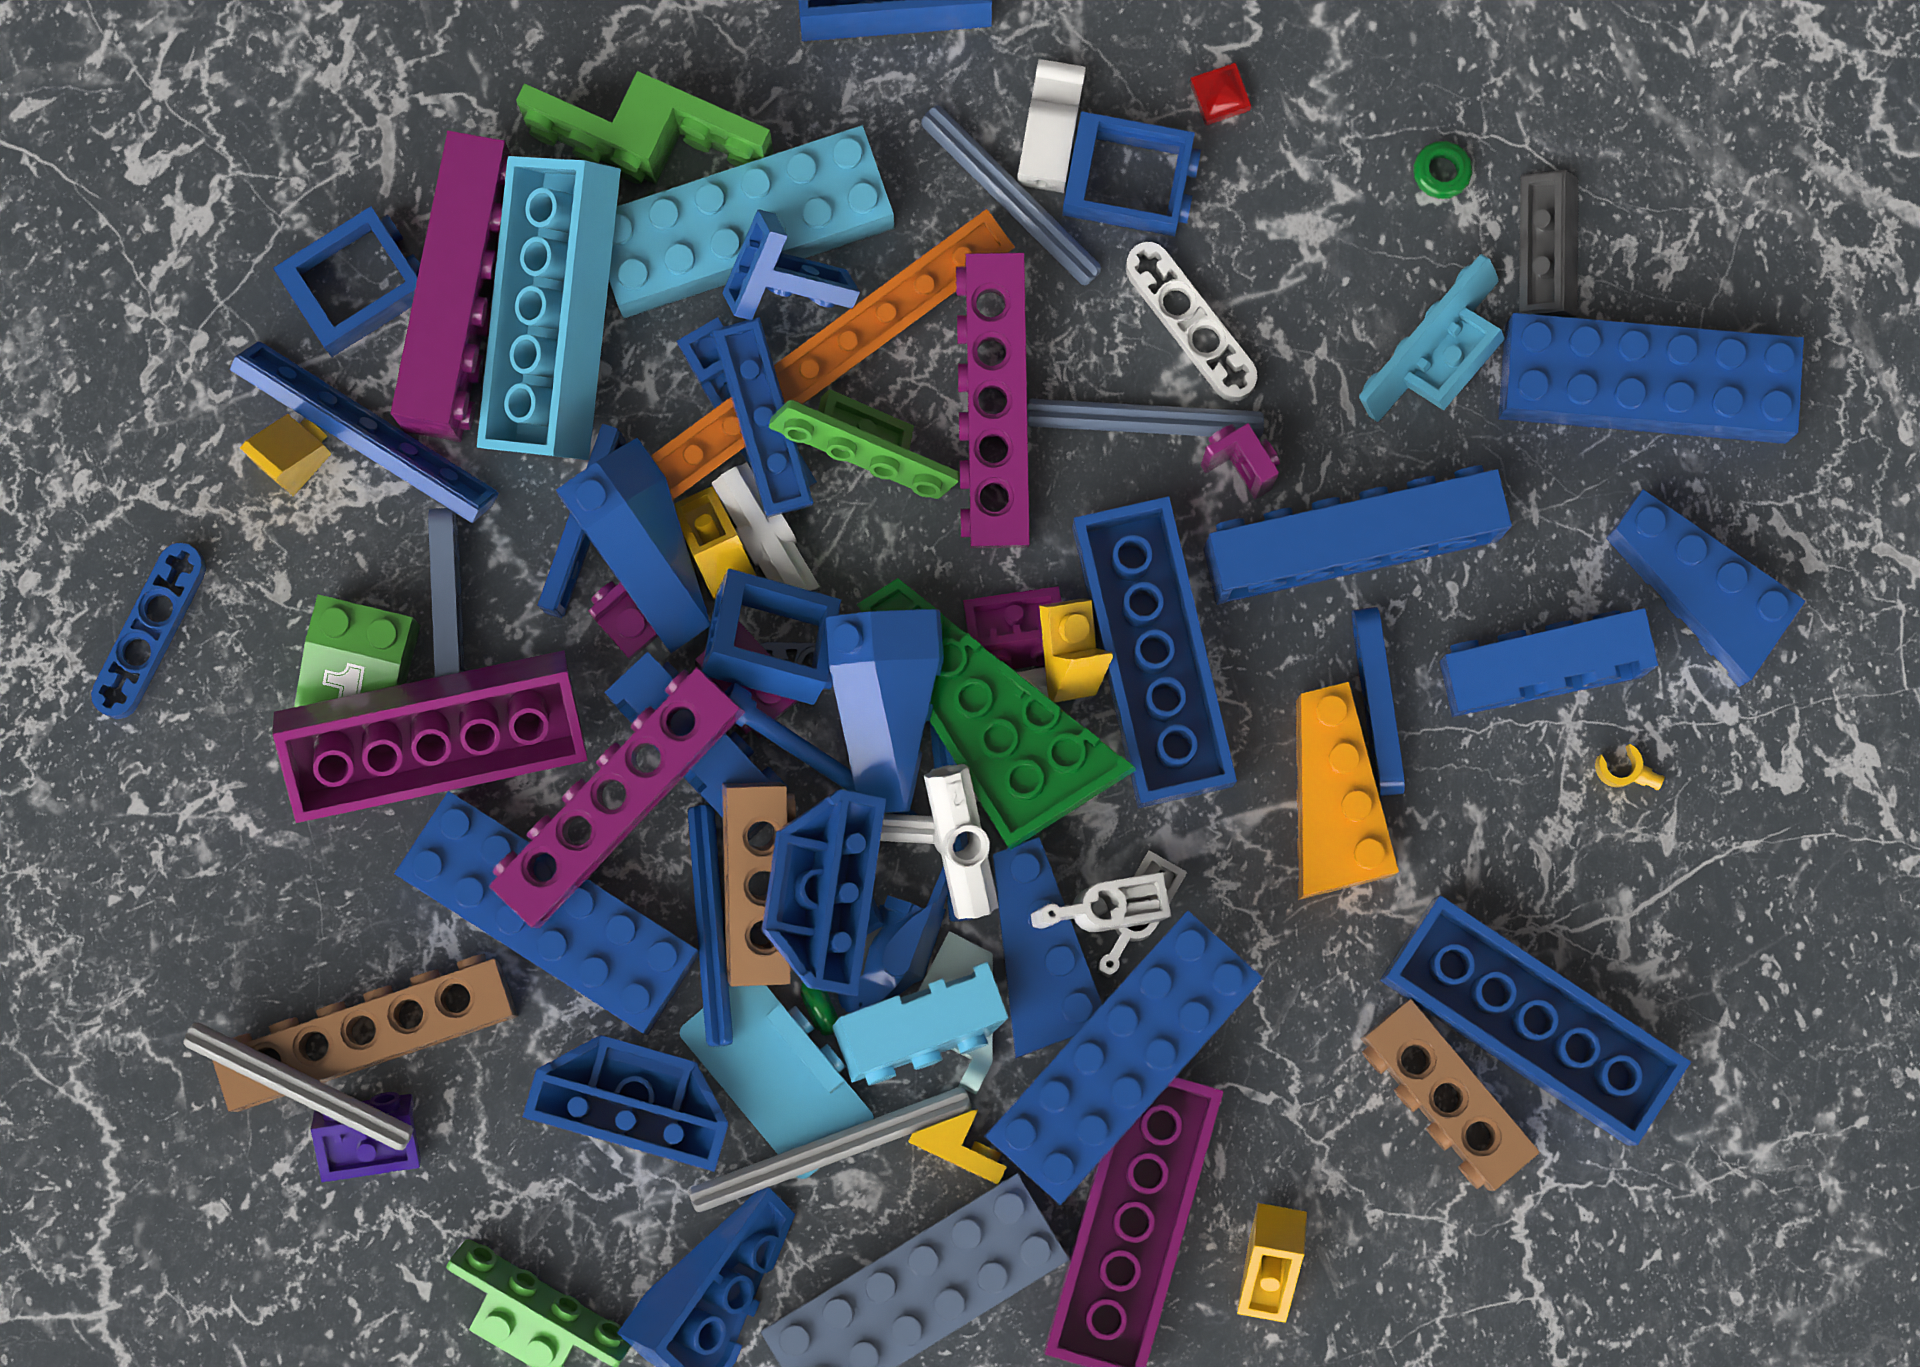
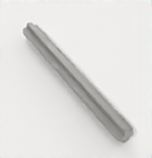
M957 1087L693 1186L689 1189L692 1205L696 1212L709 1210L967 1113L971 1110L972 1106L967 1091L964 1087Z

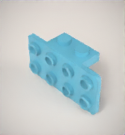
M766 985L729 986L733 1032L732 1044L723 1047L708 1046L705 1036L703 1009L680 1028L682 1040L777 1154L787 1152L874 1119L870 1109L840 1075L839 1072L846 1065L828 1044L819 1049L807 1035L814 1029L811 1023L796 1006L787 1011ZM818 1169L799 1175L797 1177L800 1179H806L810 1177Z

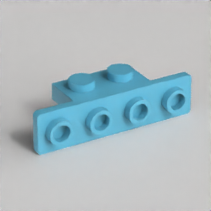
M1480 254L1471 265L1461 270L1452 288L1440 301L1431 305L1421 324L1410 336L1404 338L1397 345L1394 355L1385 366L1367 380L1359 399L1370 418L1376 422L1380 421L1407 388H1410L1437 407L1445 410L1505 340L1500 328L1473 312L1499 281L1492 262L1488 257Z

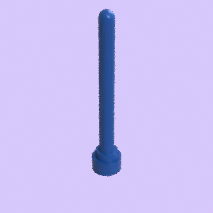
M734 682L726 689L725 693L745 711L735 722L740 727L744 724L748 725L847 791L856 792L851 769L756 708L757 702L751 699L752 693L738 683ZM910 809V811H904V812L884 813V814L917 815V813H916L915 811H913L912 809Z

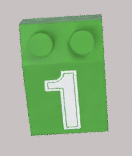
M318 594L305 640L294 707L406 684L421 625L410 616Z

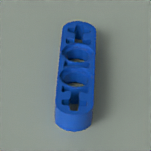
M175 543L166 547L160 554L93 685L91 692L92 702L95 708L102 714L115 719L126 718L136 710L206 572V563L202 554L191 545ZM186 554H189L188 562L194 567L190 574L182 572L179 575L175 586L184 589L179 597L170 589L159 586L162 579L171 584L176 575V570L171 566V562L174 558L182 560ZM159 596L170 598L173 604L171 616L163 622L151 621L147 613L151 600ZM134 640H146L151 649L149 659L142 665H130L125 657L126 647ZM119 665L130 674L138 675L139 678L136 683L128 678L126 679L121 690L127 696L125 703H115L110 709L108 708L110 699L104 695L108 687L111 689L119 687L123 676L114 673Z
M1378 607L1352 610V630L1379 797L1404 794V772Z

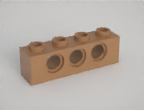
M782 782L723 783L725 936L728 983L731 987L791 984L790 971L794 970L772 942L769 941L766 944L758 945L750 941L749 933L752 926L764 919L767 894L762 896L751 894L748 883L756 872H771L776 832L787 825V823L796 819L794 793L787 794L786 785ZM759 821L770 823L773 829L771 840L761 847L750 845L747 839L749 828Z
M1411 999L1404 1001L1360 1038L1367 1046L1362 1051L1366 1060L1379 1074L1386 1070L1399 1084L1394 1089L1395 1094L1412 1113L1418 1108L1431 1122L1426 1128L1427 1132L1444 1151L1449 1147L1454 1149L1464 1161L1458 1166L1459 1170L1476 1189L1484 1185L1488 1191L1497 1190L1540 1153ZM1408 1046H1416L1425 1054V1067L1418 1074H1411L1402 1066L1401 1056ZM1441 1084L1452 1086L1458 1095L1456 1107L1448 1113L1439 1110L1433 1099L1436 1088ZM1474 1122L1484 1124L1490 1133V1141L1481 1151L1472 1149L1466 1141V1131Z

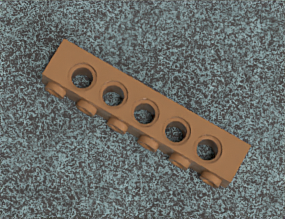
M479 954L457 962L459 971L441 977L438 970L428 971L410 978L412 987L394 993L391 985L381 987L363 994L365 1002L353 1007L346 1008L344 1001L317 1009V1019L299 1024L297 1017L270 1025V1035L252 1040L251 1034L247 1033L232 1039L261 1053L274 1049L279 1053L281 1063L325 1083L516 1018L518 1015L501 962L496 959L487 961L485 954ZM463 985L470 994L469 1005L462 1012L453 1013L446 1005V995L451 988ZM416 1001L423 1010V1018L415 1028L406 1029L399 1020L400 1010L406 1003ZM369 1017L375 1024L376 1033L369 1043L360 1045L353 1038V1026L359 1019ZM322 1033L328 1041V1051L322 1059L313 1061L306 1053V1043L312 1035ZM212 1060L228 1111L240 1112L285 1096Z

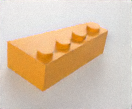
M1349 682L1301 693L1296 700L1298 900L1389 878L1399 872Z

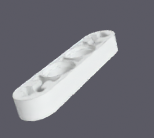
M1142 242L1136 245L1129 252L1126 262V274L1130 282L1219 396L1231 402L1247 398L1253 392L1257 381V370L1253 362L1167 251L1159 244L1153 242ZM1142 255L1147 260L1154 257L1159 260L1155 270L1162 281L1169 274L1174 278L1164 283L1156 294H1153L1150 290L1155 288L1157 284L1151 273L1148 271L1142 274L1137 272L1140 263L1138 257ZM1172 291H1181L1188 296L1190 309L1182 315L1170 314L1163 305L1164 297ZM1202 328L1211 329L1217 333L1220 344L1213 352H1200L1192 343L1193 334ZM1227 349L1233 354L1227 356L1225 361L1231 370L1238 372L1242 369L1246 372L1243 379L1245 387L1242 389L1236 384L1229 387L1224 384L1227 372L1220 362L1214 370L1208 365L1219 360Z

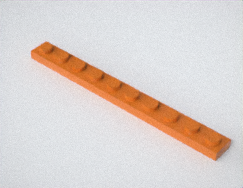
M985 209L856 304L853 309H849L777 362L774 368L784 403L788 400H794L804 404L956 292V267L966 266V254L1009 253L1013 250L1015 246L988 209ZM731 397L651 455L666 477L672 500L745 447Z

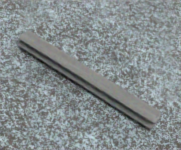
M194 1022L185 1035L183 1042L185 1047L396 1150H404L413 1133L412 1126L202 1023Z

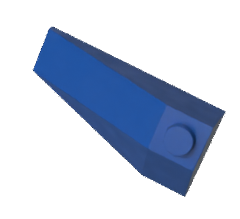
M638 438L599 459L556 489L559 498L670 653H673L710 627L709 617L666 477Z
M940 610L870 611L826 617L829 668L856 793L885 798L884 813L910 811L922 758L920 744L926 720L930 721L933 709L930 699L936 675L941 673L944 660Z
M767 1187L756 1191L644 1294L617 1333L644 1359L656 1367H733L743 1346L737 1343L739 1334L747 1315L755 1316L760 1301L754 1299L764 1273L774 1269L795 1213L771 1188Z

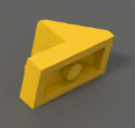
M1081 598L1039 605L1048 698L1056 703L1095 696L1107 672L1113 654L1111 651L1096 648L1092 600Z
M978 1109L912 1133L908 1143L999 1185L1006 1166L998 1163L1002 1153L974 1141L971 1150L962 1146Z

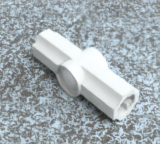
M748 463L733 467L711 483L737 527L735 531L742 546L755 567L759 565L766 579L813 592L820 589L819 584L795 545L797 540L784 516L780 514L769 518L765 517L754 475Z
M964 764L947 765L932 769L930 773L924 775L935 824L933 834L934 845L942 856L954 915L958 919H975L989 915L999 906L987 856L990 849L989 839L981 828L968 766ZM969 831L970 840L965 849L954 852L953 842L958 834Z

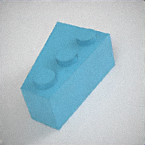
M988 962L973 967L974 972L970 975L946 983L944 979H940L930 983V988L901 998L898 995L840 1017L832 1028L851 1081L855 1082L866 1078L868 1085L877 1084L896 1076L894 1068L911 1062L914 1069L917 1070L943 1060L941 1052L958 1047L960 1054H965L988 1045L986 1037H989L1008 1019Z

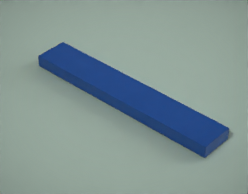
M258 341L235 356L230 368L232 372L469 522L473 523L494 505L499 494L497 490L264 343Z

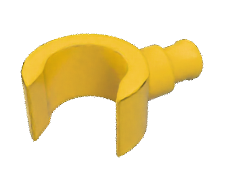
M1632 744L1625 746L1627 756L1632 765L1627 777L1619 778L1612 775L1607 768V762L1603 755L1597 756L1595 762L1596 773L1600 780L1608 786L1624 787L1635 782L1642 786L1648 785L1658 791L1664 782L1665 777L1663 775L1652 772V768L1643 765L1641 753Z

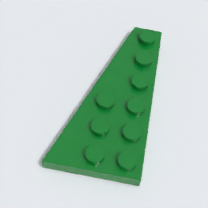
M898 578L857 604L861 612L936 609ZM940 612L944 660L941 673L936 675L930 699V704H933L930 723L955 763L968 766L973 791L1010 850L1136 771V768L1122 756H1119L1096 735L1080 725L1057 704L1003 661L996 658L978 641L962 631Z

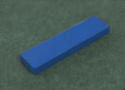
M760 317L713 329L712 334L765 517L769 518L812 506L814 502L796 442L787 439L782 433L769 428L770 418L785 403Z
M606 424L601 425L587 467L626 444L627 441L618 428ZM571 513L537 604L544 613L562 619V616H565L591 543Z

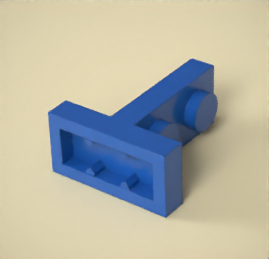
M758 209L722 292L733 315L752 320L765 288L783 297H790L792 293L808 297L814 303L827 308H833L836 304L853 309L860 291L849 272L843 268L781 253L788 237L775 213Z

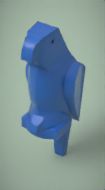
M944 865L926 908L887 895L885 904L880 905L879 911L886 925L882 927L870 945L865 969L860 977L858 996L838 993L839 1003L846 1012L853 1013L898 996L913 983L924 979L946 911L943 907L949 888Z

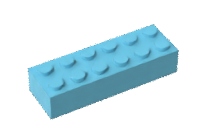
M863 125L617 206L609 281L622 318L624 319L726 285L758 209L775 213L788 237L781 253L800 258H807L894 229V214Z
M508 156L477 448L589 460L620 168L585 160Z

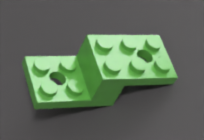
M639 71L636 72L613 122L525 83L516 99L526 126L530 128L529 134L532 137L552 146L559 141L573 147L572 153L582 160L599 163L602 160L621 169V177L636 184H641L643 179L657 184L680 134L684 136L683 141L697 150L708 153L713 148L728 155L727 161L736 167L774 155L770 129Z

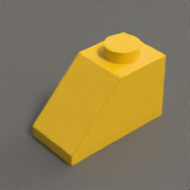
M289 414L281 417L246 440L240 447L260 469L293 497L332 454L322 443L327 435L306 418L298 423Z
M713 486L674 504L684 539L713 599L716 598L717 590L728 568L756 576L742 543Z
M1258 1203L1249 1237L1237 1314L1286 1323L1304 1256L1306 1211Z

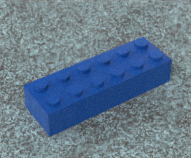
M1513 313L1505 325L1498 419L1786 444L1798 433L1804 337Z
M1482 465L1472 466L1454 472L1455 478L1437 483L1435 476H1427L1407 482L1408 489L1389 493L1386 486L1360 492V499L1341 504L1340 497H1333L1312 503V510L1293 514L1292 508H1282L1265 513L1263 515L1265 521L1246 525L1244 518L1221 522L1216 525L1217 531L1209 534L1204 546V554L1216 605L1497 543L1512 527L1499 471L1496 469L1484 472Z
M1170 497L1074 517L1072 529L1088 598L1092 600L1093 619L1100 649L1111 651L1113 654L1106 674L1126 760L1136 768V771L1131 773L1130 777L1138 809L1232 788L1236 784L1237 779Z
M448 791L394 874L641 1033L648 1035L699 957V951L587 879L540 928H531L489 887L497 878L492 872L497 864L511 851L518 855L530 842ZM547 853L542 854L534 863V873L542 882L553 878L557 870L556 861Z
M1441 895L1431 901L1379 980L1406 999H1411L1418 1007L1627 1146H1634L1640 1143L1691 1061Z
M1187 910L991 1128L985 1137L1058 1204L1062 1205L1260 984L1263 977Z

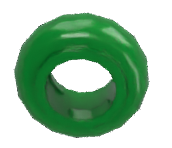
M1435 141L1425 146L1416 156L1413 165L1414 179L1418 187L1428 196L1436 199H1450L1461 194L1469 185L1472 177V162L1467 152L1458 144L1449 141ZM1437 158L1451 161L1456 168V176L1449 182L1436 180L1429 171L1431 161Z
M802 982L800 985V995L815 1029L819 1030L823 1036L833 1035L832 1026L839 1018L827 991L808 988Z

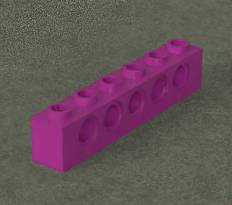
M1024 253L966 254V266L956 267L957 296H966L967 314L957 315V344H967V363H958V393L968 392V412H959V441H969V460H960V489H970V508L960 509L961 538H970L971 548L1029 547ZM995 293L1003 299L1005 308L1001 314L995 317H987L979 312L976 304L983 294ZM987 341H996L1004 347L1006 356L1000 364L989 366L979 359L977 354L979 347ZM996 389L1002 392L1007 401L1004 410L998 414L984 412L978 403L979 396L984 391ZM997 437L1004 441L1008 452L1002 461L990 463L981 457L979 446L985 439ZM991 485L1002 487L1008 495L1006 507L997 512L985 509L980 502L981 492Z
M697 667L691 674L686 670L679 673L665 689L669 697L656 710L652 706L646 708L630 726L635 733L622 746L617 742L612 744L597 760L596 764L600 769L588 782L581 778L571 786L561 799L566 805L553 819L549 815H545L527 834L531 842L518 855L511 851L492 871L497 878L489 887L531 928H540L745 713L739 705ZM690 709L695 716L694 729L688 735L676 736L671 729L673 715L679 710ZM655 745L661 754L660 764L654 771L643 773L637 765V755L643 747ZM619 781L626 790L625 801L620 807L609 809L602 799L603 790L609 783ZM584 817L591 825V836L586 843L576 846L569 839L568 828L573 820ZM548 853L554 857L557 870L552 879L542 882L534 873V863L539 856Z

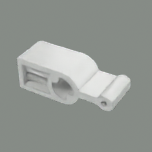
M1042 59L1038 60L1018 171V183L1021 186L1064 193L1086 67Z
M1149 850L1134 877L1157 874L1159 871L1164 872L1163 875L1170 904L1187 872ZM1146 898V899L1128 901L1127 904L1137 903V902H1143V901H1148V900H1147V898ZM1159 922L1148 923L1147 928L1142 931H1132L1127 927L1115 929L1119 938L1110 954L1103 956L1100 960L1098 972L1107 978L1115 974L1120 965L1119 957L1128 941H1141L1149 937ZM1106 963H1110L1111 968L1107 967Z
M1163 873L1102 882L1081 891L1075 897L1071 906L1058 907L1055 904H1048L1030 915L1032 926L1040 929L1051 926L1058 921L1074 918L1075 922L1082 929L1088 932H1101L1159 922L1171 917L1164 875ZM1098 897L1102 898L1108 907V912L1100 915V918L1096 917L1091 909V903L1097 901ZM1146 898H1147V900H1148V901H1143V902H1137V903L1127 904L1128 901H1134V900H1140V899H1146Z

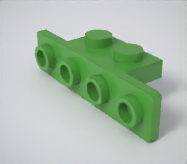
M831 389L821 397L818 411L794 400H788L770 418L769 428L782 433L787 439L797 443L808 444L826 452L835 460L847 461L869 470L875 477L890 479L911 488L920 496L939 499L959 481L960 472L909 450L914 425Z
M466 1239L450 1258L446 1266L450 1272L488 1293L469 1330L531 1367H563L574 1345L611 1367H619L632 1347L617 1333L621 1328L619 1324L604 1319L582 1306L574 1297L560 1293L538 1280L533 1273L520 1269L499 1257L492 1249L485 1245Z

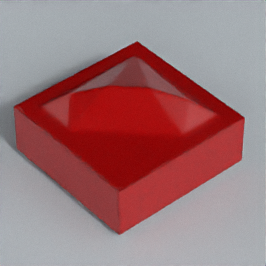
M1236 62L1190 78V85L1205 126L1251 110V103Z

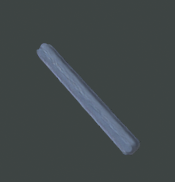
M934 106L924 115L921 120L922 127L1081 285L1089 284L1098 276L1101 271L1100 264L941 106Z
M1029 399L1027 401V425L1030 427L1211 437L1214 433L1230 424H1233L1237 430L1249 423L1258 439L1262 437L1264 432V415L1260 411Z

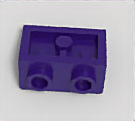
M384 1092L375 1095L370 1100L361 1101L412 1126L413 1133L404 1150H396L314 1110L310 1130L321 1182L420 1168L421 1156L412 1116L414 1107L412 1094L399 1095L395 1092Z

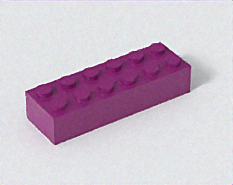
M447 130L390 413L405 433L461 442L464 429L471 430L475 416V402L470 401L473 383L480 384L484 371L485 356L480 355L479 350L482 336H489L491 308H488L491 290L494 289L508 156H511L505 140Z
M564 650L275 711L273 717V738L296 823L588 761L584 734Z
M1175 1077L1097 1164L1043 1350L1044 1355L1085 1367H1146L1223 1095L1222 1090Z

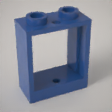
M1081 111L1062 216L1175 237L1178 222L1187 224L1193 195L1183 193L1186 177L1196 178L1201 149L1192 148L1195 132ZM1096 139L1178 155L1167 216L1085 200Z
M371 206L273 267L331 357H334L412 307L420 263L414 254L407 258L403 256L396 245L403 237L388 214L379 219ZM373 231L406 282L334 326L302 277V274L368 232Z
M728 568L716 593L701 671L711 678L730 683L736 682L744 687L814 705L823 688L830 690L833 685L829 668L826 617L839 615L841 599ZM741 605L819 626L812 667L734 647Z

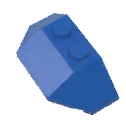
M837 790L776 832L762 931L808 988L858 996L886 804L885 798Z
M602 1035L537 1068L523 1113V1118L714 1172L729 1125L697 1062Z

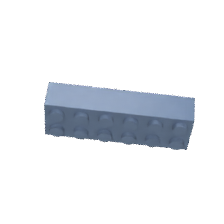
M1015 1174L764 1328L761 1334L781 1367H897L1069 1261V1258L1018 1174Z

